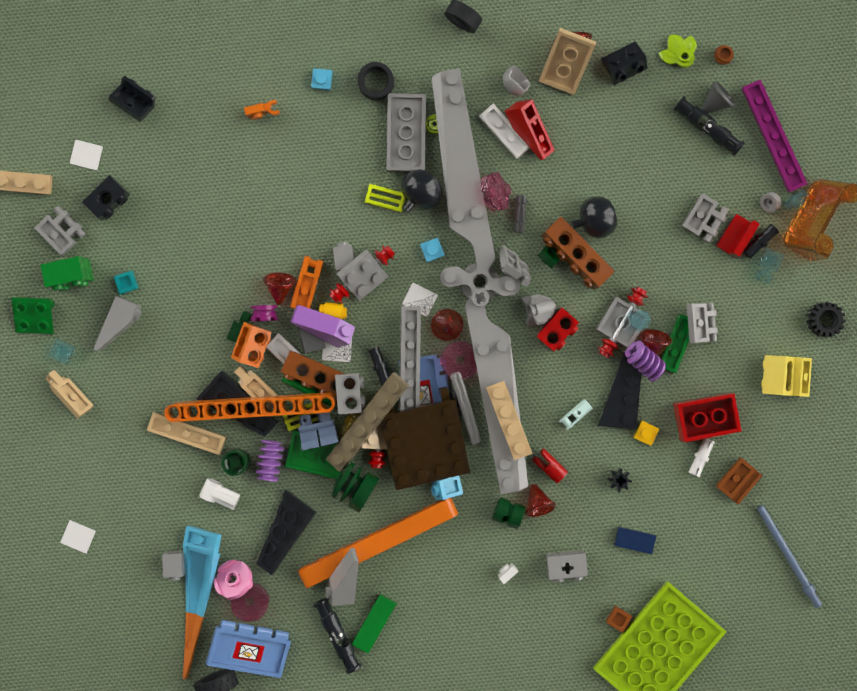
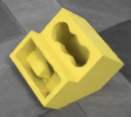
M765 355L763 361V380L761 382L762 393L809 397L812 358Z

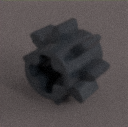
M619 468L618 472L611 470L612 476L607 478V480L612 482L609 487L612 489L616 486L618 492L621 491V488L628 490L627 484L632 482V480L627 478L629 472L626 471L623 474L622 468ZM619 475L624 479L620 481V484L615 481V479L619 478Z

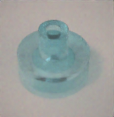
M636 311L630 318L632 327L637 330L646 329L651 322L649 314L645 311Z

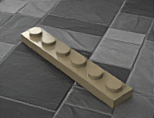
M392 373L326 460L339 472L343 471L409 387V384L397 373Z

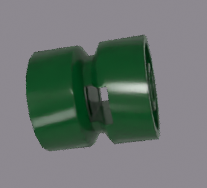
M234 449L226 453L221 461L223 471L231 476L242 474L250 465L249 454L242 449Z
M500 497L495 506L492 520L501 524L506 522L507 526L517 530L523 519L526 506L516 502L511 504L510 500Z

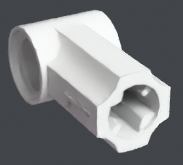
M207 478L199 497L212 503L217 502L234 510L241 494L224 487L222 483L214 479Z

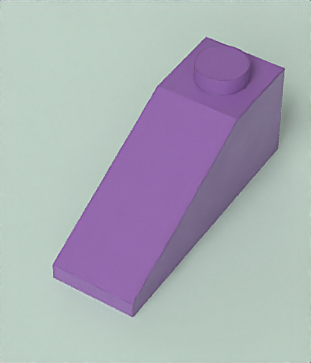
M296 305L291 320L292 324L336 348L349 345L355 329L354 326L340 318L300 305Z

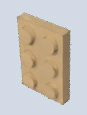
M560 28L539 82L575 95L595 48L596 41Z

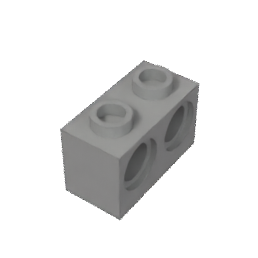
M359 373L336 374L338 414L361 413L362 408H365V396H361L360 388H364L363 377H359ZM347 378L354 379L355 387L352 389L346 388L344 381ZM348 398L356 399L357 405L354 408H349L346 405Z

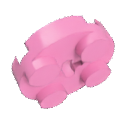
M226 561L218 568L217 577L214 578L216 591L229 600L243 596L253 586L251 569L241 561ZM233 575L237 577L234 583H230Z

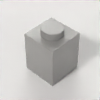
M348 242L337 243V247H333L335 268L338 272L355 259L352 245H348Z
M166 551L162 554L163 578L169 577V580H180L185 575L183 551Z

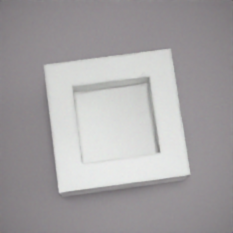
M513 563L510 565L505 564L499 570L500 574H498V577L505 584L519 571Z

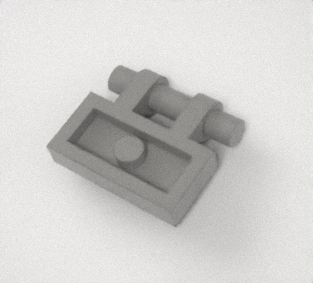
M702 193L681 227L697 237L704 231L706 235L703 240L710 243L712 238L716 237L721 223L725 222L729 209L722 206L718 212L715 210L718 202ZM710 217H714L715 220L712 225H706Z
M57 206L54 212L58 216L53 219L50 215H47L35 229L60 255L64 256L77 243L72 236L77 234L80 238H83L86 233L83 231L82 226L75 222L66 210ZM62 222H65L70 227L67 231L60 226Z
M503 245L498 250L503 273L509 277L519 278L523 286H528L531 280L528 273V265L525 261L520 260L516 253Z
M714 303L687 305L690 343L717 341L718 327H716L715 321L717 310L714 309Z

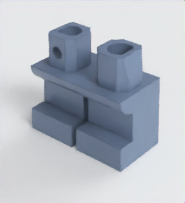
M329 412L317 413L319 423L312 424L310 414L300 416V427L298 429L302 450L339 443L334 420H331Z

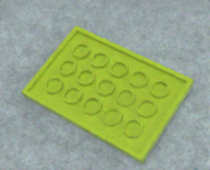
M666 581L594 665L593 669L618 691H677L727 631L671 583Z

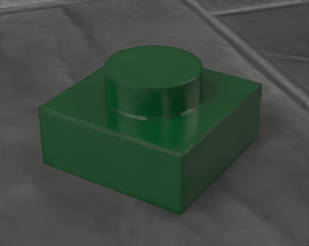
M547 245L537 255L550 268L560 260L556 255L557 251Z

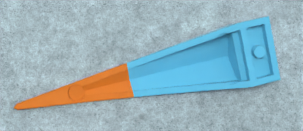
M186 526L183 541L186 587L183 680L187 679L220 557L221 534L194 526Z

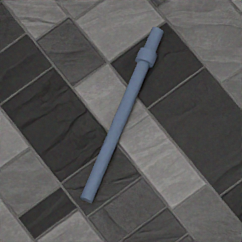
M764 505L757 507L759 514L803 586V592L806 596H809L815 608L820 607L822 603L815 593V587L812 583H809Z

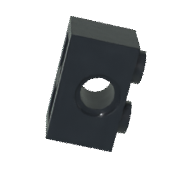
M109 175L82 203L98 219L107 220L114 214L113 210L117 206H122L126 203L130 193L114 177ZM110 194L111 201L110 203L105 204L104 198L106 195Z

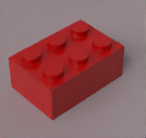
M728 392L673 403L679 439L682 442L742 432L735 393Z

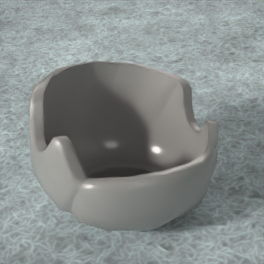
M511 66L503 75L504 87L512 95L521 96L528 91L530 82L516 66Z

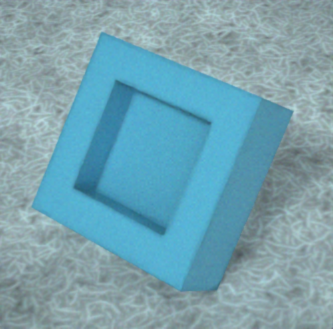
M313 68L311 88L331 91L333 71Z
M438 238L420 244L427 262L445 256Z

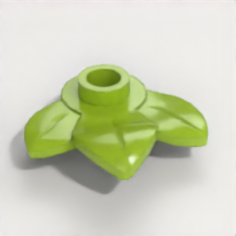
M669 35L667 40L668 49L659 52V57L668 65L677 64L681 68L691 66L694 63V52L697 48L695 39L689 36L684 40L679 35ZM688 56V59H682L681 57Z

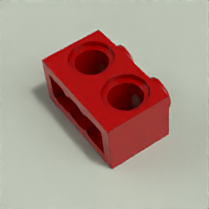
M561 307L535 337L552 352L556 349L559 351L566 344L564 341L568 335L572 337L579 329L577 327L579 322ZM563 318L568 319L570 322L567 329H563L560 326V321ZM551 332L557 335V341L553 344L547 340V336Z

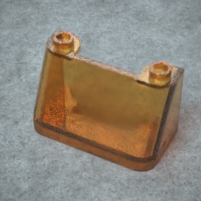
M826 179L815 181L783 236L784 245L812 262L827 259L834 245L832 239L823 233L840 202H857V184Z

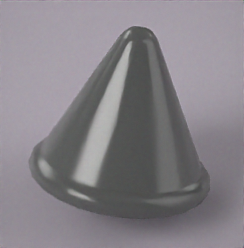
M714 81L701 109L709 113L734 108L735 103L725 88L717 81Z

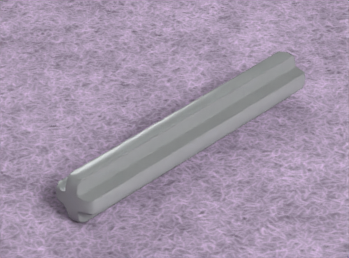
M455 372L450 377L472 444H477L481 442L479 430L460 372Z

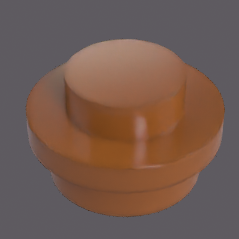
M727 45L719 46L714 52L715 61L721 65L730 63L734 57L732 48Z

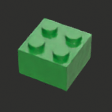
M76 256L40 264L45 288H52V291L70 290V286H77V288L89 286L88 282L94 281L88 258Z

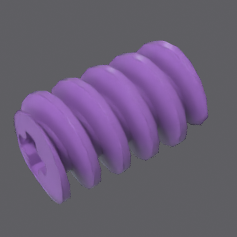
M635 341L625 351V356L628 357L627 362L633 364L634 368H638V371L643 373L645 377H648L650 382L656 381L665 371V362L644 345L643 342Z
M261 440L266 447L259 448L264 454L258 455L263 462L256 464L261 467L260 470H255L260 475V477L256 478L276 482L278 477L274 474L280 473V470L276 467L281 466V462L277 459L283 458V455L279 453L284 451V447L280 445L283 443L273 440Z

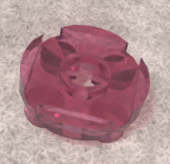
M499 172L485 175L481 181V191H485L486 198H483L485 204L494 212L507 209L509 195L511 194L510 185L505 183Z
M456 341L444 348L440 364L443 371L449 377L455 372H460L462 379H466L477 371L472 344ZM457 356H458V357H460V356H463V357H464V358H463V362H464L463 365H462V364H458V365L456 364V361H457V360H456V357H457Z
M253 583L252 588L243 596L230 600L232 612L242 621L258 620L266 613L270 597L263 586ZM252 597L255 605L247 606L245 598Z

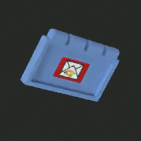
M437 355L420 357L419 406L441 401L438 388L446 386L449 390L447 374H439L440 371H447L445 357L437 358Z
M222 620L220 626L215 627L206 660L207 666L281 678L291 643L290 639H288L289 632L275 630L272 636L273 629L257 626L254 633L253 625L238 623L237 629H235L236 622Z

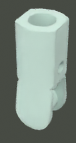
M583 399L559 420V423L562 422L567 431L593 408ZM571 414L576 418L572 422L568 418Z

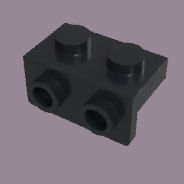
M636 41L601 58L603 66L611 76L613 85L623 82L648 68L646 55Z
M126 76L121 78V84L109 96V101L139 122L155 107L154 95Z

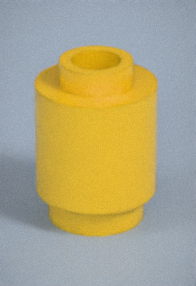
M325 302V304H320L319 312L340 318L341 320L347 318V307H344L343 303Z

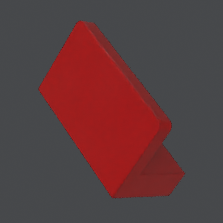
M736 214L716 244V247L734 258L740 257L760 224L754 220L748 221Z

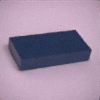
M618 526L614 545L652 554L656 535Z

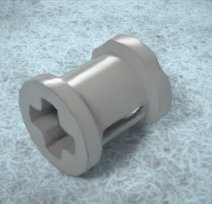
M483 289L474 291L471 296L472 304L476 307L485 306L489 301L488 293ZM484 294L485 302L477 303L475 295Z

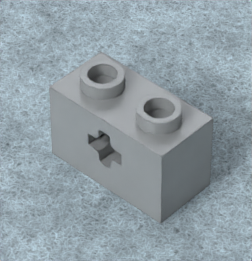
M584 550L545 554L549 580L563 582L565 578L582 580L584 576H588L586 553ZM565 563H568L570 565L567 571H565V569L563 568L565 567Z

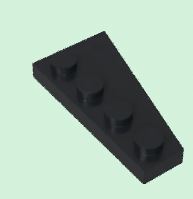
M625 352L622 354L616 376L597 426L637 430L642 373L638 371V368H634L633 364L627 362L628 357L625 356Z
M222 370L196 399L216 400L248 398L251 396ZM248 403V410L254 412V405L252 403ZM229 404V411L235 413V406L233 404ZM210 405L211 408L217 410L215 406ZM273 416L231 418L264 437L278 424V421Z
M288 490L284 491L282 502L277 509L276 517L270 527L269 535L256 563L270 575L276 572L317 513Z

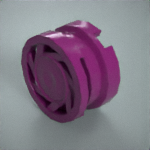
M278 305L250 306L251 309H254L251 321H278L276 311H274V308H278Z

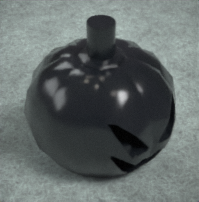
M422 169L412 170L406 174L401 182V192L408 202L403 209L409 213L414 206L425 210L435 207L442 197V186L439 181Z
M601 196L586 199L580 207V219L572 221L573 228L583 227L589 236L597 239L606 238L611 235L617 226V217L611 201Z

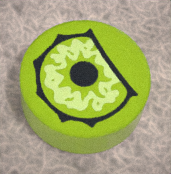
M432 114L426 119V129L431 134H438L436 114Z

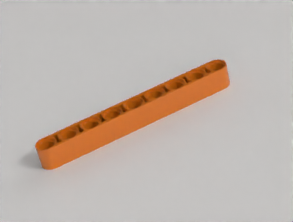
M332 393L183 401L167 406L164 410V415L170 422L327 413L336 407L337 397ZM324 398L331 400V407H326L323 404ZM305 399H309L312 402V408H307L304 405ZM286 400L293 403V409L286 408ZM266 402L273 403V411L267 409ZM248 403H252L254 405V412L248 410ZM229 404H233L235 406V413L229 411ZM210 405L216 407V414L211 413ZM192 406L197 408V415H194L191 412ZM173 407L179 411L178 416H175L173 414Z
M452 498L437 501L297 571L305 588H309L330 578L350 548H355L359 563L457 516L459 513Z

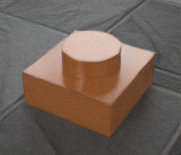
M615 605L605 622L623 633L633 616Z

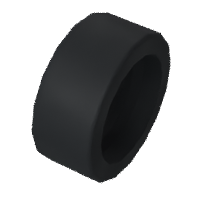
M452 0L444 12V15L450 22L471 34L476 32L482 22V17L474 9L458 0Z
M371 62L362 67L358 74L360 92L370 100L379 101L385 99L394 88V77L390 68L381 62ZM379 70L386 75L387 85L385 89L380 92H372L367 89L365 77L370 71Z

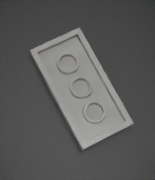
M388 93L386 171L410 172L417 169L425 171L426 94Z

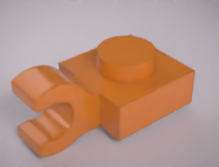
M271 100L265 104L260 103L244 107L245 115L248 119L251 118L252 120L261 119L267 113L277 116L280 114V111L271 110V107L277 104L276 100Z

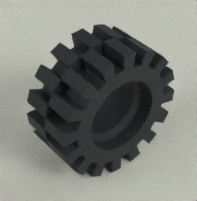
M831 302L814 305L815 307L809 310L811 313L807 314V317H809L807 323L810 324L808 328L813 330V334H817L820 337H832L835 334H839L841 332L840 329L844 328L843 323H846V319H843V316H845V313L841 312L843 309L837 307V304H832ZM824 312L831 314L833 322L829 327H824L820 324L819 318Z

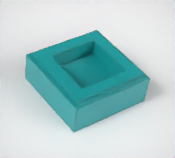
M132 270L113 276L119 295L139 289Z

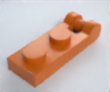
M305 256L290 307L296 308V305L311 308L324 261L319 259L315 261L311 257ZM309 267L315 268L314 274L307 272Z

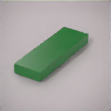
M678 314L660 358L666 364L665 370L674 374L677 373L690 341L688 317Z
M380 593L352 645L369 654L397 602Z

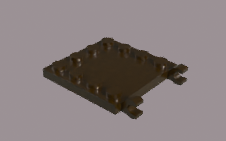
M446 386L438 388L441 401L393 412L392 407L381 421L396 491L471 473L456 399H450Z

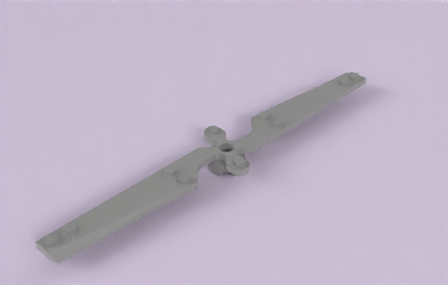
M460 68L439 72L431 78L450 229L472 244L476 263L471 264L465 270L457 266L446 268L441 272L440 280L446 287L461 286L462 292L469 298L465 303L468 326L500 494H506L528 487L525 457L514 461L486 387L504 380L520 420L511 339L508 333L488 319L485 306L476 307L472 304L471 296L477 289L485 290L489 298L495 293L503 297L511 296L519 291L520 282L513 276L499 278L495 269L491 267L495 260V253ZM476 277L484 278L485 285L478 288L475 286L474 279ZM480 293L479 295H475V298H477V303L485 301V299L483 298L484 294Z

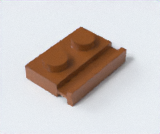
M739 457L717 483L716 487L739 505L763 475L743 458Z

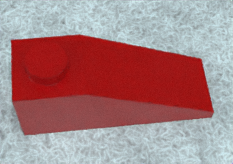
M532 99L518 101L505 110L513 130L540 160H544L555 151Z

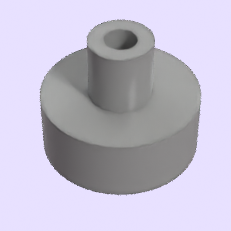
M768 192L761 197V207L764 211L772 213L780 208L781 198L774 192Z

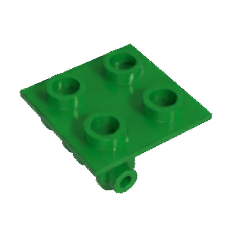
M11 297L16 333L54 334L51 309L55 306L54 300L50 298Z

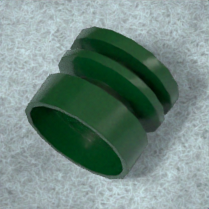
M351 461L343 469L335 482L331 497L335 499L339 492L343 493L339 502L342 503L347 496L350 497L348 507L359 513L376 486L379 477L370 472L363 478L360 477L362 467H359L356 473L351 472L355 466V463Z

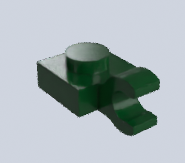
M243 311L240 321H233L226 339L236 343L243 323H249L252 313Z

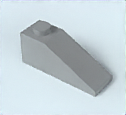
M115 296L93 350L102 351L133 325L135 320L138 321L142 313L140 310L141 305Z
M350 548L329 578V585L325 588L326 598H330L331 606L354 604L359 563L355 548Z

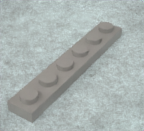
M401 306L400 377L409 384V387L399 398V411L419 406L420 306Z

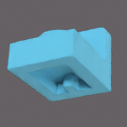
M459 475L431 482V492L436 500H444L463 494Z

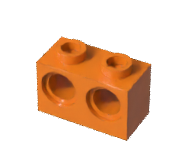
M244 322L231 358L239 363L259 368L260 363L264 359V352L270 342L272 332Z

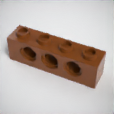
M562 217L558 218L541 235L543 242L548 247H553L557 251L556 255L570 265V269L574 274H579L584 279L583 282L588 288L596 290L615 272ZM559 237L565 238L567 244L562 245L559 242ZM573 251L579 252L580 259H576L573 256ZM587 264L593 267V273L587 271Z
M292 350L289 351L281 370L284 373L283 377L294 381L296 378L302 381L301 385L311 389L315 386L320 389V393H332L336 396V390L333 388L335 375L346 374ZM300 365H305L308 368V373L304 376L300 375L297 371ZM319 372L324 373L326 376V381L323 383H318L315 380V375ZM347 378L344 381V385L346 388L352 389L355 387V381L352 378ZM348 398L346 404L348 401L352 402L354 398Z

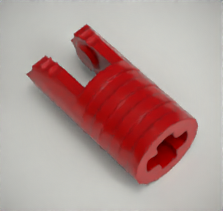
M543 448L540 454L548 464L537 456H534L532 461L557 484L566 476L568 471Z

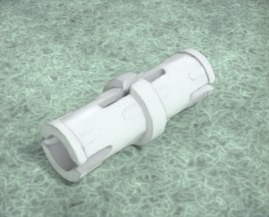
M707 438L703 439L698 452L694 454L695 459L688 471L689 473L698 477L701 476L700 474L706 461H709L708 456L715 444L714 441Z

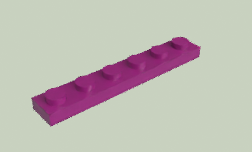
M761 79L742 87L741 90L787 192L789 193L807 185L808 183Z

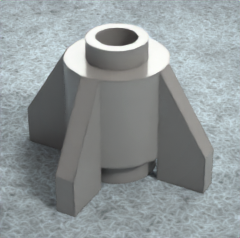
M539 294L521 298V302L526 307L528 316L526 325L528 327L544 324L554 315L556 305L551 298Z

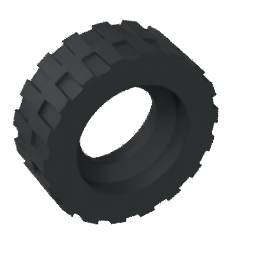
M222 669L198 680L193 686L195 691H230L239 684L235 670Z

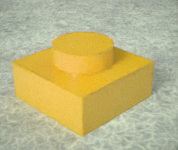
M641 420L633 438L652 446L659 428Z

